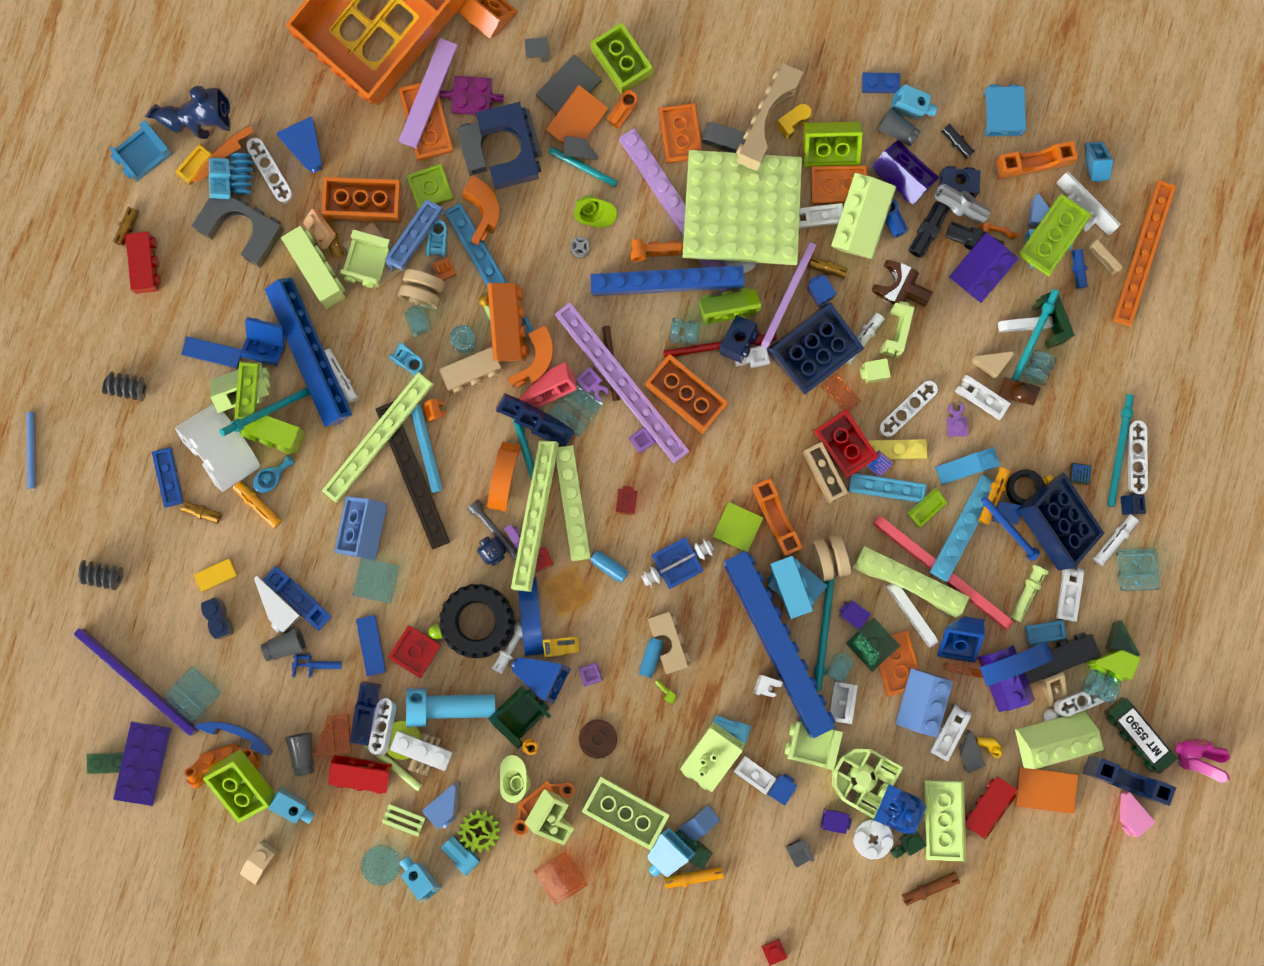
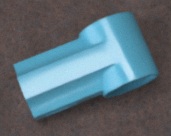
M715 715L713 722L746 745L752 726Z
M454 836L441 847L465 876L481 862L471 850H467Z

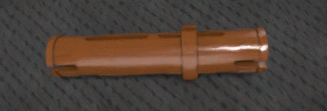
M954 871L923 886L918 885L916 889L901 894V896L904 898L905 905L909 906L921 899L923 901L927 900L928 896L960 884V880Z

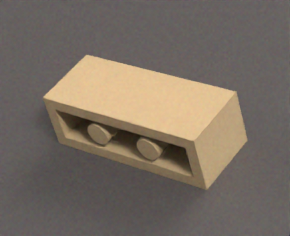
M492 347L439 369L449 393L453 392L454 394L463 391L464 387L470 384L471 386L480 384L482 379L489 377V379L494 378L502 371L499 362L493 359Z
M822 442L803 451V455L828 504L848 494Z

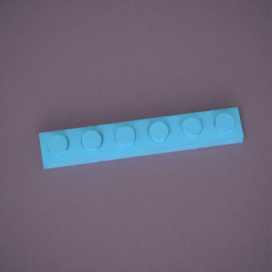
M984 475L980 476L929 573L944 582L949 580L979 523L978 519L984 508L981 499L984 496L988 497L991 491L990 485L994 481Z

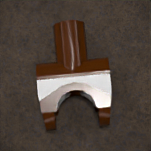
M886 260L883 266L893 274L895 283L888 287L873 285L872 292L892 305L900 301L906 302L909 299L925 307L933 292L915 283L919 272L905 264Z

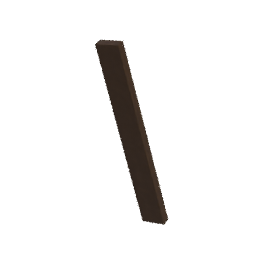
M393 402L375 409L379 420ZM402 424L388 442L431 548L434 550L451 542Z

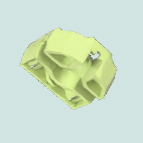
M852 748L840 756L834 771H832V786L842 801L874 819L888 785L895 784L903 767L872 749ZM870 753L878 756L873 767L866 763ZM843 761L852 765L847 776L838 771ZM880 766H883L886 769L890 770L891 772H893V774L881 768ZM851 777L856 778L857 784H852ZM880 779L884 782L879 788L877 795L870 791L874 789L877 780ZM851 789L858 793L853 803L846 800ZM861 800H864V801H866L867 803L871 804L872 806H874V808H872V807H870L869 805L863 803Z

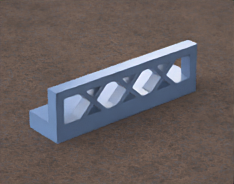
M427 199L385 258L388 269L394 271L395 268L400 270L405 268L442 214L443 208Z

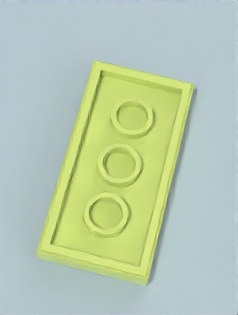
M925 780L926 860L966 861L964 781Z

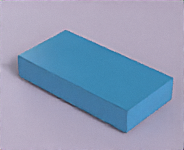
M1064 620L1024 626L1028 645L1067 639Z

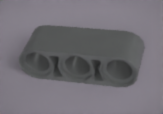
M708 122L701 142L714 148L736 153L740 143L744 145L746 140L743 139L744 132Z

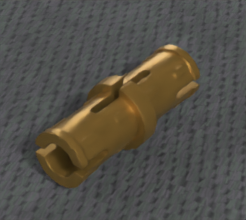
M127 207L122 222L118 224L119 229L113 239L114 243L125 246V234L133 231L134 227L132 226L139 213L138 210Z
M812 256L809 268L822 271L825 275L831 274L845 279L846 272L848 271L847 267L834 264L831 260L825 261Z
M186 500L182 503L186 507L181 506V512L196 516V519L199 520L205 519L215 524L220 522L218 518L221 519V512L210 510L205 505L199 506Z

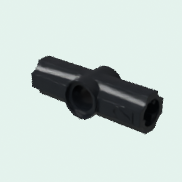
M937 201L933 204L928 216L924 218L918 228L917 235L908 250L912 255L923 258L929 245L939 233L941 224L950 210L946 204Z
M951 222L945 238L961 243L966 249L971 250L986 232L979 228H968ZM994 238L1002 245H1004V241Z

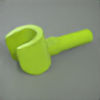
M658 679L655 683L666 693L664 700L673 704L677 697L676 694L666 688Z

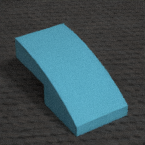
M209 158L210 198H230L229 159Z

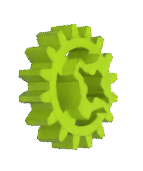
M477 809L475 815L470 811V818L464 816L463 820L465 823L459 824L463 828V830L458 831L459 835H463L460 842H466L465 848L471 846V852H474L476 848H478L479 853H482L483 848L489 851L490 844L492 846L496 845L494 839L500 838L496 834V832L501 831V828L496 827L499 820L493 821L494 814L487 816V810L481 814L480 809ZM480 818L476 824L469 823L473 819ZM487 821L491 824L492 830L488 829L486 825ZM479 826H481L482 831L485 832V834L482 833L480 836H478L477 831H475V829H478ZM467 832L471 833L472 841L468 838ZM484 838L490 839L484 844H479L480 840Z

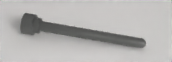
M478 499L473 502L467 510L471 515L474 514L475 517L478 516L516 561L518 551L483 511V504Z

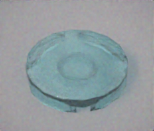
M378 845L372 847L361 860V871L364 878L374 885L383 886L392 882L400 871L399 856L388 846Z

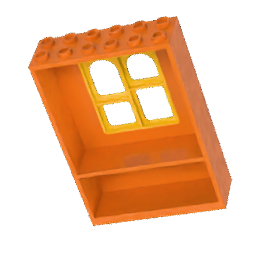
M305 0L285 25L290 29L288 32L295 39H298L306 49L317 55L316 57L323 64L329 66L334 74L344 80V83L357 91V94L371 105L373 102L380 105L466 0H390L374 20H370L357 8L361 0ZM397 4H401L414 16L413 21L402 33L397 32L386 22V17ZM352 14L366 26V30L357 40L346 41L341 36L340 28L345 19ZM381 27L394 38V44L381 59L375 62L369 61L364 57L363 46L375 30Z

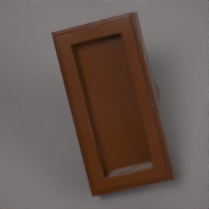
M1004 377L998 395L1018 403L1034 406L1041 388Z

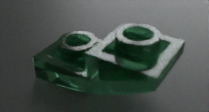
M124 752L86 754L87 774L119 773Z
M682 830L677 831L675 834L696 853L688 862L703 869L713 853L700 841L694 842Z

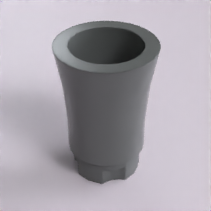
M893 108L888 110L877 128L878 131L908 146L914 143L920 133V130L914 128L913 124L901 117Z
M298 627L261 644V651L266 661L305 653L307 650L304 636Z
M301 733L285 737L295 776L314 773L312 733Z

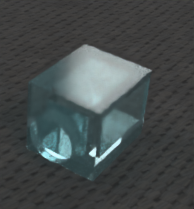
M418 305L408 308L407 312H404L414 337L432 331L422 306L418 307Z
M844 652L840 654L835 653L825 674L841 683H845L855 662L851 660L852 657Z

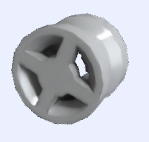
M576 237L571 242V253L576 258H585L590 251L589 242L584 237Z

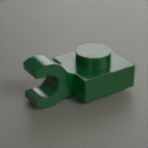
M916 831V833L905 834L900 837L901 844L890 850V852L896 859L905 852L911 856L926 847V844L919 832Z

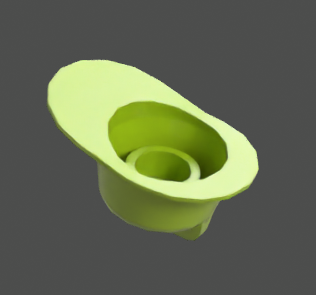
M586 195L576 200L574 217L579 223L596 228H604L613 224L617 217V211L613 204L598 199L593 195Z

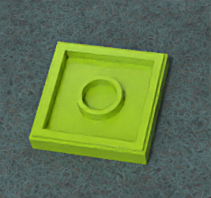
M442 163L406 175L418 210L426 199L437 205L454 200Z
M728 502L713 537L748 553L763 517Z

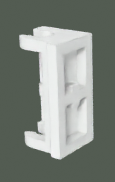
M759 675L753 694L775 697V693L769 692V690H772L770 685L781 687L783 682Z
M834 682L830 712L835 722L852 724L858 685Z

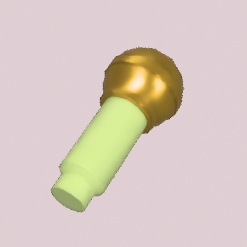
M486 294L481 295L478 299L479 305L485 309L490 320L489 297Z

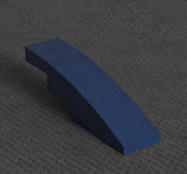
M504 393L496 407V412L514 418V423L531 429L532 434L549 441H556L562 446H566L574 434L573 429L558 419L509 394Z

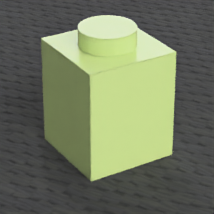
M887 358L864 362L862 368H860V375L862 379H865V384L885 381L891 377Z

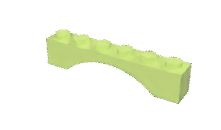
M865 546L859 551L852 566L853 569L868 576L898 585L920 596L938 610L955 618L963 613L969 596Z

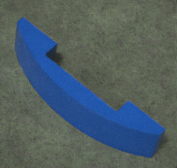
M277 566L263 579L268 586L280 594L318 631L332 618L310 594Z
M534 577L531 592L518 591L525 656L544 654L537 578Z
M1043 642L1004 659L981 666L980 670L986 686L1044 665L1052 661L1053 658L1047 642Z
M205 722L195 726L196 729L212 735L218 734L219 729L251 740L250 749L265 755H272L273 750L265 740L242 726L228 722Z

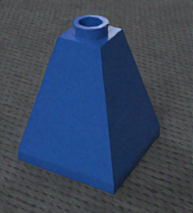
M311 117L276 133L308 171H311L313 174L322 169L321 166L323 164L316 127Z
M522 657L516 658L511 666L513 672L542 700L553 704L571 668L559 663Z

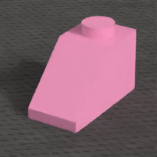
M1123 791L1121 793L1120 822L1124 825L1122 829L1127 835L1139 838L1155 821L1130 792Z

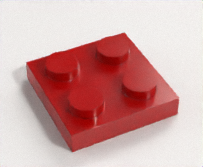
M408 625L388 656V659L415 676L422 678L442 645Z

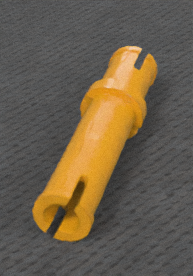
M999 467L995 481L990 485L991 491L988 495L989 500L996 507L1002 492L1006 490L1005 485L1011 474L1010 470ZM985 506L978 521L990 525L993 515Z
M242 481L234 485L232 490L273 529L282 522L257 497L255 491L252 492Z
M719 866L685 873L684 871L679 875L664 876V882L672 881L671 883H665V889L683 886L684 888L689 884L724 879L723 873L715 874L722 872V867Z

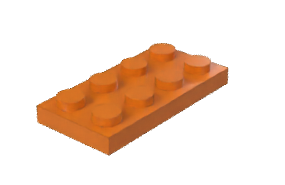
M422 82L398 88L406 121ZM439 95L418 148H414L417 161L454 152Z

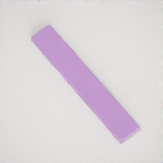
M439 39L399 138V143L415 149L418 148L458 48L457 44Z
M812 242L808 244L761 343L762 347L768 348L814 252L816 244Z

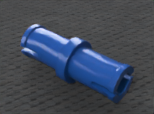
M1084 249L1071 251L1073 260L1072 272L1075 275L1076 289L1088 287L1086 270L1088 269L1085 266Z

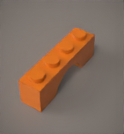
M1069 141L1032 153H1020L1018 151L1002 154L995 163L999 179L1071 166L1076 162L1078 156L1074 141Z
M771 478L753 485L751 489L782 556L786 557L803 549L795 530L784 513L779 495Z

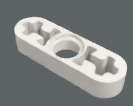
M1052 316L1048 317L1043 329L1053 327ZM1039 317L998 322L999 333L1034 330Z
M1091 686L1058 699L1055 702L1054 710L1060 716L1068 717L1104 703L1108 699V690L1104 686ZM1097 691H1101V694L1099 695V698H1098V697H1092V698L1090 697V695L1093 696V695L1097 694ZM1081 695L1085 698L1083 706H1079L1077 703V699ZM1064 704H1072V706L1065 708V711H1062L1061 709L1062 707H1064Z
M387 698L381 699L377 704L368 745L369 751L378 756H382L388 751L397 710L396 703ZM389 705V709L384 710V706ZM385 722L386 729L380 732L379 725ZM381 744V748L377 749L376 745Z

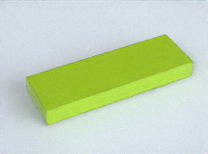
M239 362L234 420L242 419L256 412L259 363Z

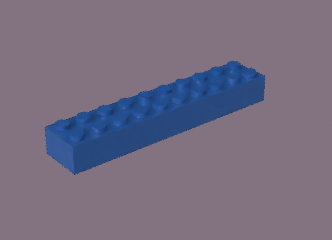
M744 551L724 561L723 566L809 737L816 738L834 729L835 719L831 712L826 711L824 707L827 705L822 694L818 695L815 689L818 687L813 676L809 677L806 671L809 668L805 660L799 658L797 653L800 650L795 641L791 642L788 636L791 632L786 623L782 624L780 620L782 614L777 606H773L771 602L773 596L768 588H764L762 584L764 578L760 571L756 572L754 558L751 553L747 554Z

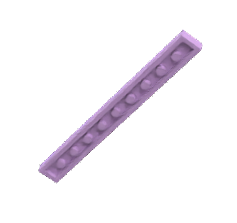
M635 128L619 137V141L684 238L685 203ZM698 259L703 268L726 267L722 260ZM719 289V292L721 294L729 289Z
M568 303L556 312V318L673 464L689 452L687 447L573 305Z

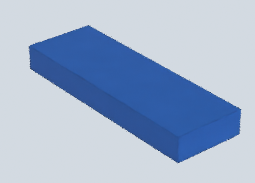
M186 336L181 355L238 369L241 360V349Z
M172 448L153 451L152 456L164 508L182 504L184 499Z
M376 615L356 619L366 676L385 673L386 667Z

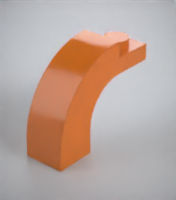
M472 175L463 190L462 198L473 203L481 213L482 220L471 243L478 246L481 240H486L489 232L494 234L499 219V204L492 189L485 182Z
M545 325L528 334L535 348V358L528 368L508 378L512 388L524 386L529 379L533 385L550 369L553 360V344Z
M502 441L494 465L487 508L506 512L521 445Z

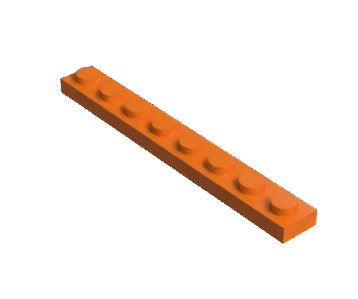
M1162 180L1156 181L1112 318L1114 322L1128 327L1132 326L1176 185Z

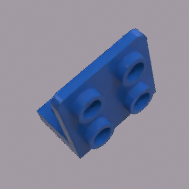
M247 317L245 320L247 338L240 352L241 357L278 367L285 350L283 327L277 323H269L258 318Z

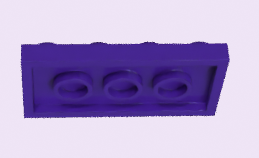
M131 721L113 800L153 806L171 728Z

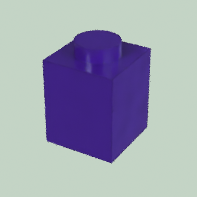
M853 600L849 601V603L845 601L839 609L841 612L839 617L856 630H860L871 615Z
M824 808L821 829L846 834L847 830H850L852 819L849 818L848 813Z

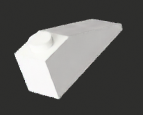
M256 576L254 580L268 619L272 622L271 627L278 633L281 631L283 633L288 632L302 615L280 594L268 586L261 577Z

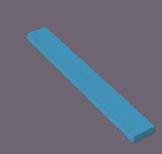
M459 203L444 211L486 286L488 287L487 283H507L484 242L481 240L478 246L471 243L476 228L462 204ZM525 315L523 326L525 325L526 337H528V334L533 332L534 329Z

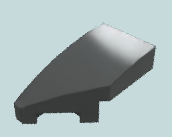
M565 136L563 156L598 160L597 154L584 138Z
M967 730L965 740L958 749L961 751L960 757L966 772L971 773L986 765L972 732Z

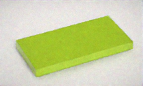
M1061 193L1020 250L1018 256L1049 277L1093 214Z

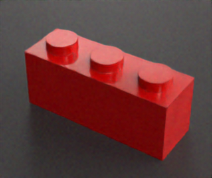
M148 231L125 234L131 291L135 294L159 291L158 285L161 284L156 270V267L159 266V261L154 249L157 248L156 238Z
M334 755L330 763L328 785H334L337 788H353L356 791H372L375 794L387 793L390 786L392 764Z
M998 776L995 780L992 778L986 786L988 790L985 795L981 794L975 802L976 808L973 812L970 810L965 816V826L985 841L1019 793L1017 789Z

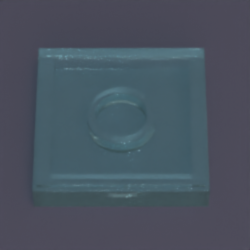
M361 558L352 596L391 604L399 566Z

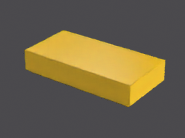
M198 144L177 168L175 173L191 185L193 183V176L212 153L201 144Z
M226 559L193 574L201 592L238 577L231 559Z

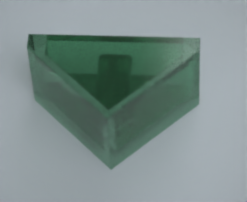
M1122 620L1114 621L1105 648L1109 650H1123L1139 656L1140 653Z

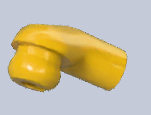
M976 737L978 747H986L994 758L1002 756L1003 749L995 738Z

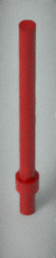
M759 333L756 342H752V344L761 345L766 334L761 335ZM776 333L774 334L771 341L777 340ZM739 338L736 341L741 342L745 339ZM722 341L664 350V357L666 358L669 354L674 357L718 350Z

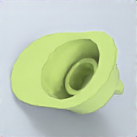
M510 755L504 758L500 765V793L507 802L516 803L529 791L531 783L523 760L518 756Z

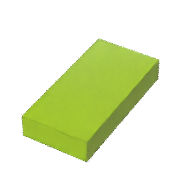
M934 488L907 514L915 525L921 528L948 502L940 491Z

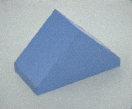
M1039 193L1030 202L1027 226L1037 227L1050 209Z
M707 805L682 824L678 830L687 842L691 844L706 835L720 819L711 807Z

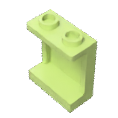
M352 230L351 246L344 269H341L340 274L347 282L355 283V281H359L368 288L379 287L386 266L385 258L390 252L392 243L386 238Z
M900 301L895 303L890 309L889 314L898 316L899 322L894 341L886 340L882 344L879 354L898 358L904 352L915 307H911L907 302Z
M795 720V724L791 723L789 735H792L791 741L786 743L784 754H787V759L834 771L843 732L832 729L816 738H810L803 723Z

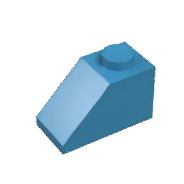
M1104 142L1085 143L1086 170L1091 181L1102 182L1103 180H1110L1113 158Z

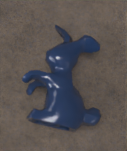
M195 86L189 91L191 100L184 103L181 107H160L154 104L145 115V118L156 119L175 133L182 132L184 127L187 126L199 139H208L209 131L203 130L201 125L218 126L221 130L230 131L231 128L229 118L230 102L219 88L204 89L202 86Z

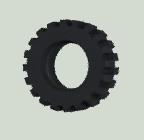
M470 584L460 587L456 592H452L447 601L442 605L443 609L439 615V628L441 629L442 637L447 642V645L459 655L468 658L489 657L498 653L506 646L513 634V627L515 625L513 609L507 598L492 587L483 584ZM473 603L487 605L495 616L493 631L486 638L480 640L468 638L462 633L459 626L461 612L465 607Z

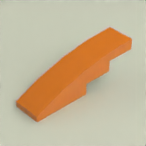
M248 125L239 130L217 147L193 176V183L209 176V158L226 159V156L241 149L238 141L254 132L251 126Z

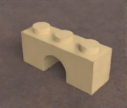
M667 612L647 619L653 638L663 635L668 637L672 644L670 651L660 656L665 674L687 668V663L690 662L687 651L683 652L681 647L684 641L681 633L677 634L675 626L678 623L675 615Z

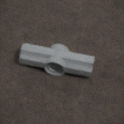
M941 184L937 188L935 199L949 206L956 215H966L979 223H984L988 219L990 208L975 201L970 193L966 191L959 192L946 184Z

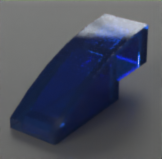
M366 681L360 683L349 743L369 745L382 684Z

